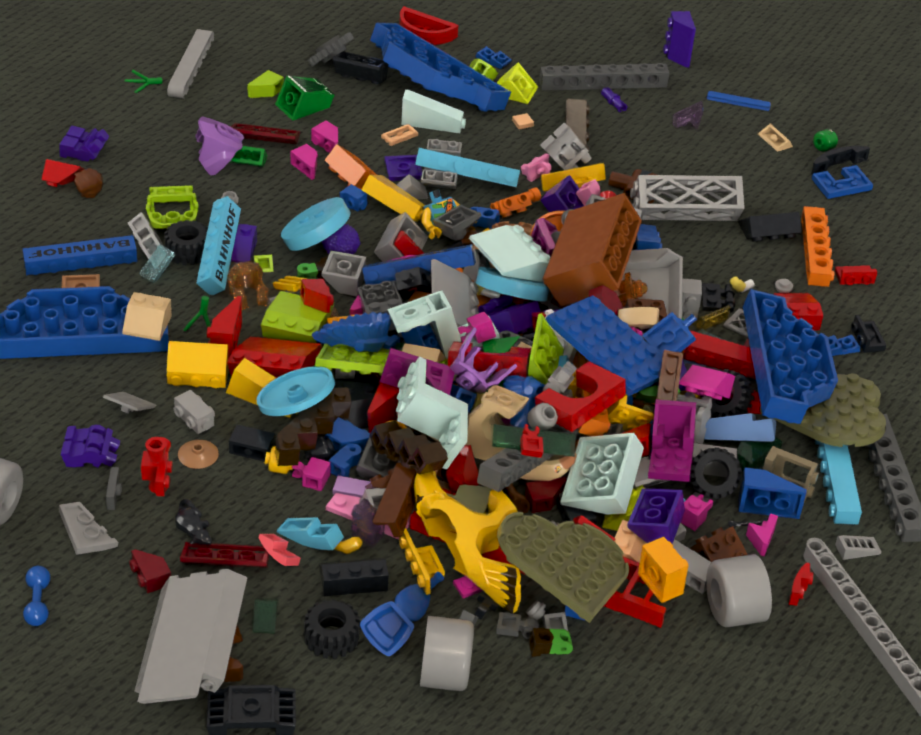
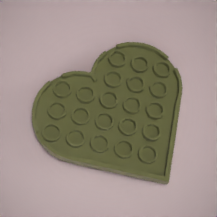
M854 373L848 375L837 374L838 382L830 399L809 407L801 424L788 423L784 420L773 418L817 441L837 447L855 444V447L872 444L882 438L886 430V419L878 409L881 399L879 388L873 381L861 378Z
M515 512L504 518L497 531L498 542L506 555L507 561L517 566L526 576L540 584L544 590L550 592L562 604L568 606L588 623L594 619L618 590L629 573V565L624 562L622 557L624 553L621 548L604 532L586 523L580 525L574 524L573 521H566L556 526L541 516L535 514L529 516L523 515V512Z

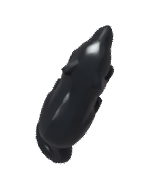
M183 499L179 504L178 513L175 517L176 527L191 537L190 544L211 545L212 540L206 527L210 526L207 520H200L199 517H202V513L190 499Z

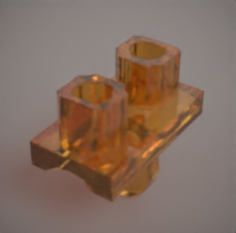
M630 272L625 273V280L621 281L618 289L622 294L618 296L622 306L625 307L627 299H638L648 290L647 284L641 280H633Z

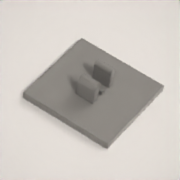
M126 392L111 393L103 396L105 399L122 405L121 411L127 414L129 411H141L157 406Z

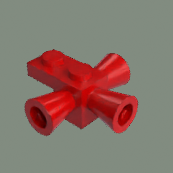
M152 437L145 443L147 451H143L141 462L142 480L150 481L149 490L156 493V496H165V491L170 487V476H168V473H172L173 462L169 461L168 453L171 448V442L164 437Z

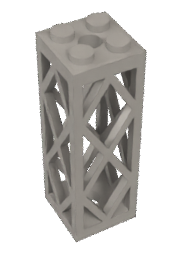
M638 175L637 180L633 183V188L630 190V197L633 198L634 202L632 206L642 210L641 220L738 221L744 210L742 176ZM667 182H668L669 184H671V185L663 186V187H662V185L666 184ZM711 183L715 184V186L706 187ZM671 193H685V194H683V195L680 196V197H677V196H675V195H673V194H671ZM715 193H726L728 195L722 198ZM663 194L664 196L672 199L673 201L668 202L659 196ZM708 195L717 200V202L714 203L703 196ZM693 196L691 199L684 201L687 197ZM654 199L661 204H648V202ZM696 200H700L701 202H703V203H705V204H691V203L695 202ZM670 210L665 214L661 213L662 211Z

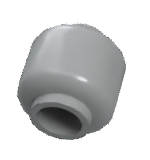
M548 403L538 404L529 411L527 416L530 427L534 430L538 426L540 428L539 432H545L552 428L558 419L556 410Z

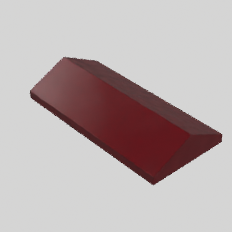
M234 123L230 126L239 131L244 138L296 145L301 131L240 123Z
M185 542L180 556V562L186 564L268 568L269 553L263 546L215 543L200 545L198 543L190 544V542ZM189 547L198 548V549L192 550V549H189ZM254 551H265V552H264V553H255Z

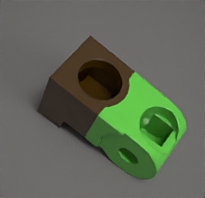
M328 257L321 258V262L298 265L297 277L324 279L322 271Z
M546 628L532 629L529 638L532 657L541 656V654H569L572 652L573 645L569 631Z

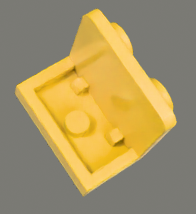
M627 394L607 408L610 424H623V430L626 431L647 424L654 417V414L626 404Z

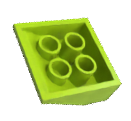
M280 291L266 310L261 323L262 335L272 339L318 343L312 337V333L323 329L326 319L330 317L334 303L333 306H330V313H325L304 305L300 295Z
M541 313L538 314L529 360L528 376H532L546 385L547 380L558 368L559 357L563 356L564 348Z

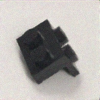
M855 315L854 321L851 323V331L855 334L858 345L861 346L863 352L885 351L886 343L875 322H863L859 315Z

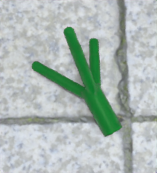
M132 70V73L142 79L124 80L125 82L144 83L134 91L135 93L141 91L149 84H162L163 82L162 77L148 78L135 70Z
M202 296L200 311L185 326L183 331H187L201 315H203L207 328L211 327L207 314L208 296Z

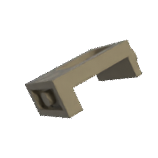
M772 446L765 458L763 470L806 489L804 503L807 497L812 498L815 491L813 484L816 483L819 473L816 472L818 464ZM785 461L810 470L805 483L783 474Z

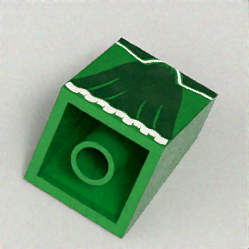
M286 76L275 105L294 121L330 108L335 94L316 78Z

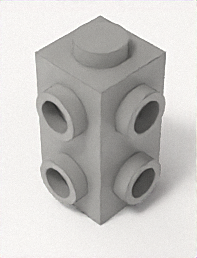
M192 390L174 398V413L177 417L182 418L186 425L197 434L214 426L215 412L213 408L206 405L202 398Z

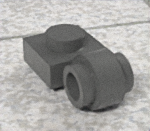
M500 612L496 634L518 637L519 631H521L523 637L529 639L532 629L539 628L540 625L534 618H527L521 621V615Z

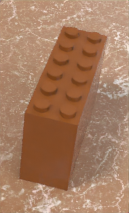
M625 193L568 211L543 276L544 284L552 292L554 299L558 301L560 306L588 298L589 290L602 285L613 291L619 289L642 221Z

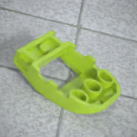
M193 186L149 188L150 195L147 197L146 210L149 222L153 228H168L171 224L178 221H196L198 202L196 201L195 193H193ZM190 201V210L186 211L184 215H180L176 211H170L166 215H161V213L154 211V202Z

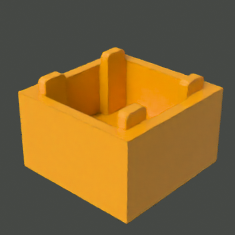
M665 537L642 545L638 575L661 603L684 593L688 562L673 548V544L667 541Z

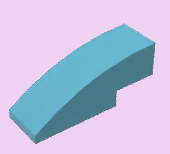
M318 517L287 518L276 531L301 545L321 550H334L344 538L337 524H321Z

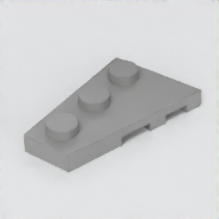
M81 502L59 505V513L76 555L118 547V541L107 534L104 526H99L95 522L94 516Z

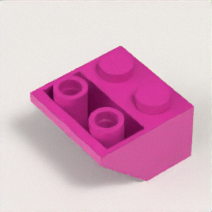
M692 365L681 378L679 384L685 386V391L692 392L693 394L706 395L713 399L722 400V397L730 398L735 376L727 372Z

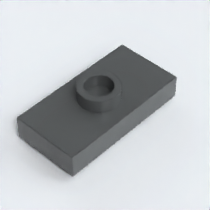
M112 467L110 469L106 492L108 510H115L117 496L122 495L119 467Z

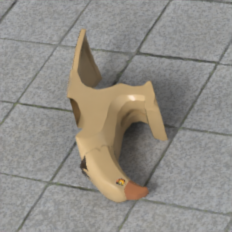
M493 385L489 388L488 393H484L481 398L482 403L475 407L468 416V435L465 445H471L474 457L482 460H488L517 441L516 434L504 425L499 414L507 419H511L529 401V398L498 385ZM572 451L566 455H553L540 466L522 476L520 480L551 481L562 477L576 462V452Z

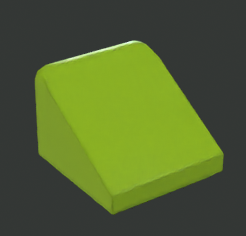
M272 255L254 256L255 273L274 272Z

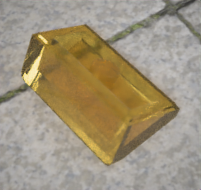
M728 305L698 318L692 325L699 331H703L725 322L729 318L731 307Z

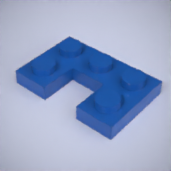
M857 165L842 168L841 174L845 179L835 181L828 171L812 174L813 182L827 199L870 191L873 188L871 181Z

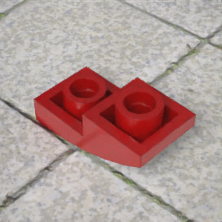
M805 563L798 571L792 586L789 605L797 606L798 600L803 599L804 591L807 590L808 584L812 585L813 572H810V563Z

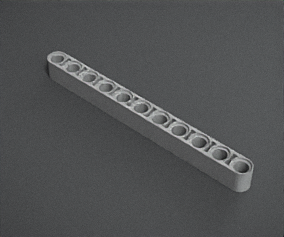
M819 538L808 539L803 554L805 561L810 563V568L921 716V670L827 545Z

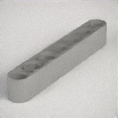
M196 30L169 82L167 89L169 97L185 99L184 95H187L188 87L192 85L193 77H196L197 69L201 67L202 59H205L206 51L210 49L211 41L214 40L213 31Z

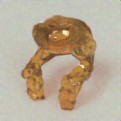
M238 262L234 264L227 274L230 294L234 299L237 296H242V310L249 308L247 296L243 290L246 287L257 290L258 306L267 305V292L269 289L263 283V270L257 262Z

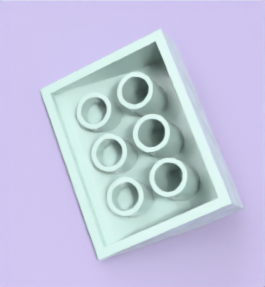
M505 225L470 235L469 239L502 276L544 282L543 276L550 261V256L542 251L541 246L536 244L533 238L527 235L521 226Z
M635 433L580 437L576 448V462L570 468L560 503L565 506L607 515L626 513L644 449Z

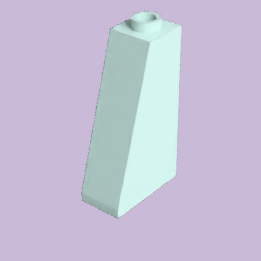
M405 90L402 102L401 125L409 124L412 127L460 133L462 128L465 129L466 119L463 118L464 112L413 91Z

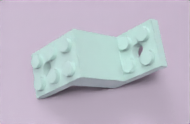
M442 290L388 309L389 316L398 333L408 332L412 328L420 325L424 326L432 322L436 339L446 359H448V352L453 341L461 342L460 337L466 334V332L459 333L452 307ZM493 324L496 337H494V338H492V339H499V338H500L499 332L497 331L495 325ZM472 338L470 343H473V347L483 346V342L478 344L477 341L474 338Z
M419 356L415 363L412 362L409 366L407 375L401 377L398 383L399 393L397 399L399 403L396 408V412H398L397 421L439 440L447 452L448 460L443 466L447 470L467 443L468 404L425 384L426 359Z

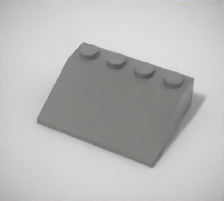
M436 259L431 260L432 294L442 290L452 307L457 327L468 324L466 318L479 314L477 308L479 305L477 284L472 282L468 275Z

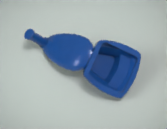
M436 572L430 579V591L439 582L444 580V576L440 572ZM418 584L404 588L397 594L394 602L390 601L378 606L362 619L360 628L364 636L382 654L386 656L393 655L410 637L414 629L412 622L418 621L426 613L430 603V594L426 595L423 588H420Z

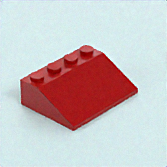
M249 337L233 349L227 364L231 377L234 369L245 358L275 378H278L297 369L313 367L316 357L321 351L322 344Z

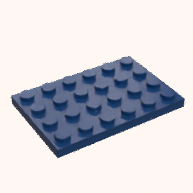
M594 295L547 315L546 321L585 358L626 379V394L628 396L659 381L662 355Z

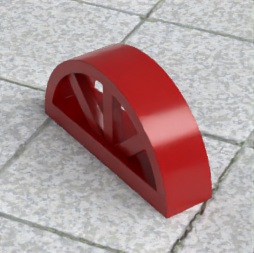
M404 6L400 11L399 25L432 45L448 43L458 37L459 25Z

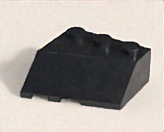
M335 380L334 388H349L352 401L349 418L343 420L350 421L360 429L369 428L367 412L379 384Z

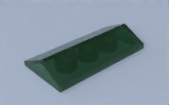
M491 424L492 446L521 450L520 439L524 428ZM539 431L538 437H543L544 453L575 456V434Z

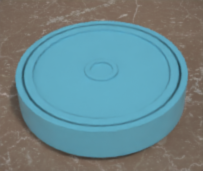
M335 197L324 200L293 218L282 230L281 237L292 251L311 247L339 230L347 222L351 212L342 198Z
M479 267L475 281L477 285L500 294L534 301H547L550 291L544 282L502 276L496 268Z

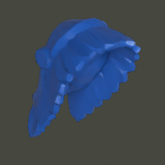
M364 312L362 315H349L347 319H340L339 321H333L332 324L327 323L323 325V329L313 332L312 337L321 343L328 344L330 347L343 344L354 347L358 352H378L389 340L388 331L391 325V318L388 313L382 314L381 312L378 314L375 312L370 314Z
M508 375L507 378H504V388L529 398L524 408L510 420L518 441L521 439L525 424H528L530 431H534L528 423L527 416L529 411L535 407V397L543 392L545 385L532 376Z

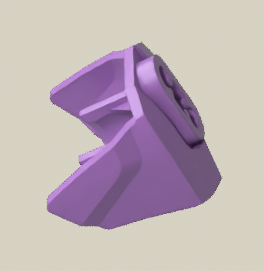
M201 117L198 120L199 129L196 133L197 142L202 143V148L199 150V161L209 175H216L227 165L234 154L242 149L244 136L224 123Z
M474 327L467 335L458 356L450 368L455 373L454 379L459 387L480 394L486 392L493 385H498L517 365L514 364L510 368L501 369L491 378L489 377L498 368L497 362L493 366L490 365L486 371H476L473 367L474 356L481 348L474 346L464 358L465 351L477 331Z

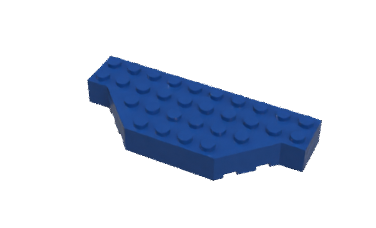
M376 23L370 41L382 49L383 61L388 63L390 68L399 70L400 74L404 76H409L413 82L422 84L426 90H434L448 97L465 100L470 104L479 106L478 109L482 111L505 110L511 91L399 24Z
M109 286L32 289L25 298L15 300L6 306L7 310L0 314V359L168 351V325L160 341L123 334L124 320L130 298L125 295H118Z
M750 289L743 305V312L762 415L771 419L784 420L788 423L801 424L807 409L830 399L838 382L828 337L823 333L817 334L812 330L813 326L802 318L798 320L793 316V311L787 308L785 297Z

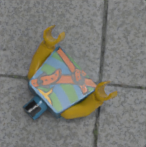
M438 189L429 193L432 203L423 207L421 223L428 231L430 239H434L435 235L437 238H440L442 233L440 228L434 226L433 219L460 205L452 197L442 199Z

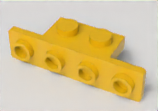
M599 163L541 175L542 190L544 192L550 190L569 175L579 189L583 184L594 179L596 181L605 180V165Z
M405 528L402 537H399L400 547L405 549L406 560L411 562L412 573L417 575L419 587L423 588L426 595L431 594L430 579L436 572H440L445 577V570L433 546L415 548Z

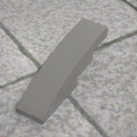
M142 212L128 222L134 236L138 240V244L156 270L171 259L157 233Z

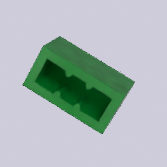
M243 146L242 149L234 154L229 162L264 167L267 153L262 148Z

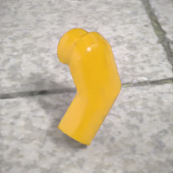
M351 537L345 541H340L334 550L350 554L358 550L363 542L360 537Z

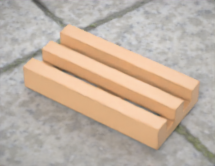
M409 124L381 134V138L385 139V142L389 143L390 146L418 136V132Z

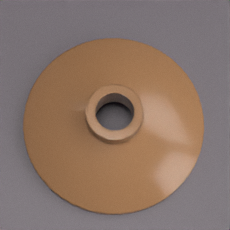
M206 440L189 441L183 444L178 451L180 462L187 467L195 469L212 465L219 455L217 447Z

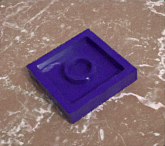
M417 155L384 156L388 179L390 181H401L410 174L416 180H420L422 169L421 166L415 165Z

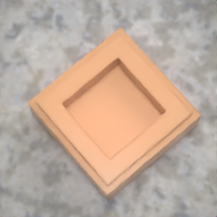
M528 113L512 116V121L518 129L534 126V121Z

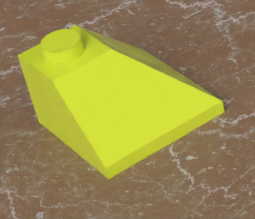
M519 62L497 82V84L511 91L510 100L525 104L530 102L538 88Z

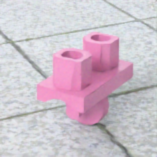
M549 154L535 157L532 162L521 166L522 174L526 175L527 180L530 182L543 174L550 173L552 170L549 163Z

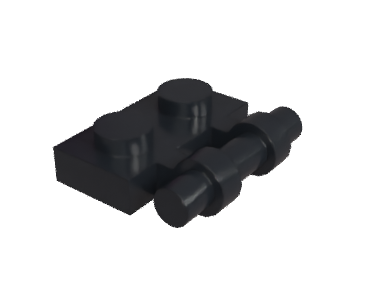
M702 283V310L721 312L723 307L727 308V312L732 313L735 307V300L733 299L735 292L732 285L726 284L725 289H720V284Z

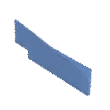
M752 413L711 418L706 423L705 428L707 429L704 439L772 442L775 440L776 420H756V415Z

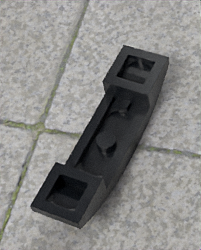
M846 146L825 152L814 161L811 174L827 171L829 166L851 161L853 164L867 161L870 148L868 146Z

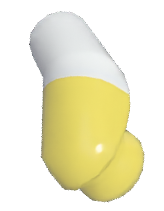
M733 277L730 280L732 288L737 292L743 293L755 286L751 279L743 282L738 277Z
M477 285L479 290L477 295H484L489 298L500 297V293Z

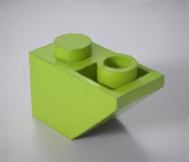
M474 59L469 67L492 81L498 75V72L492 65L481 59Z
M270 70L266 71L248 84V97H274L281 91L284 77Z

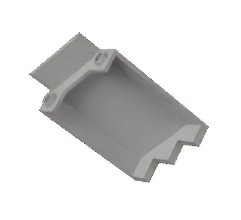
M669 248L632 250L619 289L614 290L623 308L627 299L664 301L667 315L673 312L678 318L682 319L683 257ZM640 330V331H642V334H644V333H646L648 330Z
M222 569L216 574H208L206 571L191 573L190 577L179 578L178 575L169 577L161 589L134 692L139 693L137 702L146 704L196 698L200 687L213 693L218 690L224 682L246 586V576L229 569Z

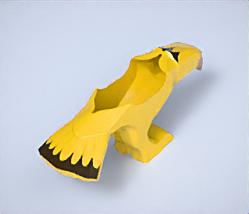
M438 470L424 474L417 473L414 481L416 513L422 518L428 535L440 537L447 543L455 558L453 569L468 577L509 613H515L521 601V575L519 568L512 564L484 558L482 554L498 549V528L506 516L518 512L517 508L502 490L497 492L492 489L488 499V514L474 512L443 491L436 477Z

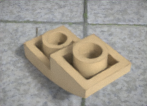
M654 307L619 309L618 317L626 322L629 327L638 326L642 330L652 328L658 323L659 309Z

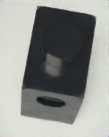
M416 267L395 273L397 290L403 300L410 299L415 291L432 293L431 272L421 267Z

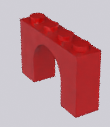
M453 341L448 352L449 367L458 356L463 342ZM470 343L467 347L464 358L473 348V343ZM511 347L510 351L505 353L479 351L474 356L473 367L476 371L483 372L490 365L493 366L497 362L498 368L493 372L495 374L501 369H507L516 364L517 367L509 376L527 377L531 348Z
M589 361L576 370V386L592 395L584 398H570L548 388L535 397V406L540 403L550 404L556 410L558 416L556 424L573 432L626 396V379Z

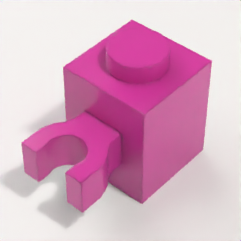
M485 312L466 318L468 327H458L460 334L466 332L465 336L460 337L461 342L465 341L467 335L474 327L477 331L473 338L478 344L496 337L492 320Z
M311 457L307 466L302 462H298V465H292V469H294L292 477L302 478V486L322 491L330 476L331 462Z
M702 494L698 497L691 495L684 502L685 512L681 523L694 531L706 520L708 510L712 508L714 502L711 499L708 502H704V495Z

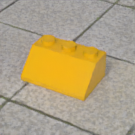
M169 341L167 384L174 386L190 385L193 387L226 388L228 378V345Z

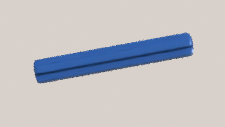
M709 91L707 94V100L765 111L770 110L771 103L767 101Z

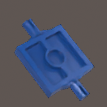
M671 312L642 336L661 355L664 350L680 353L696 340L688 326L697 321V319L691 314L683 321Z

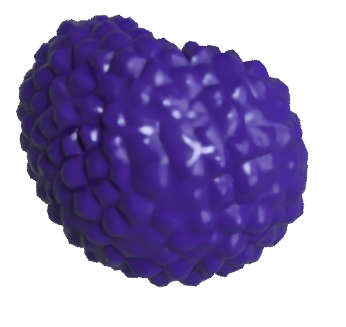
M345 223L339 230L324 239L322 244L328 254H330V251L354 255L359 248L360 240L357 231Z

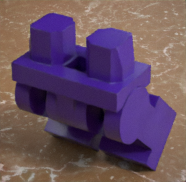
M71 126L59 144L60 157L67 158L68 156L87 162L90 159L93 160L99 154L109 135L104 129L97 131L94 128L88 133L85 132L84 128Z
M92 425L90 428L84 429L68 426L61 456L66 467H82L84 463L93 464L92 466L97 468L101 463L112 466L117 458V455L114 453L120 445V440L112 437L113 430L105 429L101 425Z

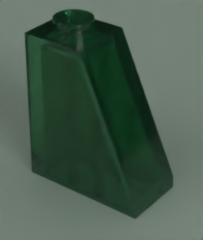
M777 437L772 442L741 441L737 449V459L742 472H744L745 468L759 469L762 467L772 446L781 449L782 441Z

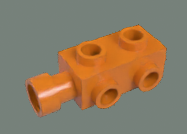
M535 187L527 192L491 203L490 208L499 210L502 218L511 216L512 211L516 210L517 213L526 211V207L532 205L531 202L540 201L541 193Z

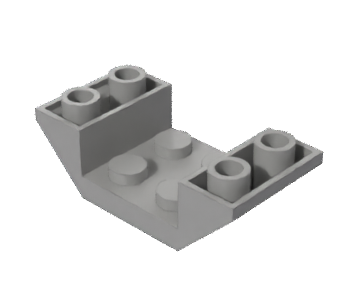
M428 139V150L461 157L462 142ZM425 167L422 171L421 184L424 186L456 189L458 174Z

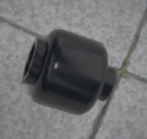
M322 435L317 437L315 449L304 451L308 461L311 457L328 461L333 457V453L336 452L330 438Z

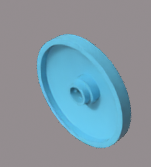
M324 367L297 369L268 383L259 392L256 399L260 411L268 416L294 414L312 407L327 397L335 386V380L332 372Z

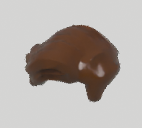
M88 168L74 174L76 176L74 183L81 197L94 198L102 190L103 177L97 170Z

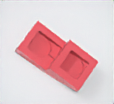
M275 534L259 535L261 544L276 561L284 566L299 565L301 558L286 550L288 541Z

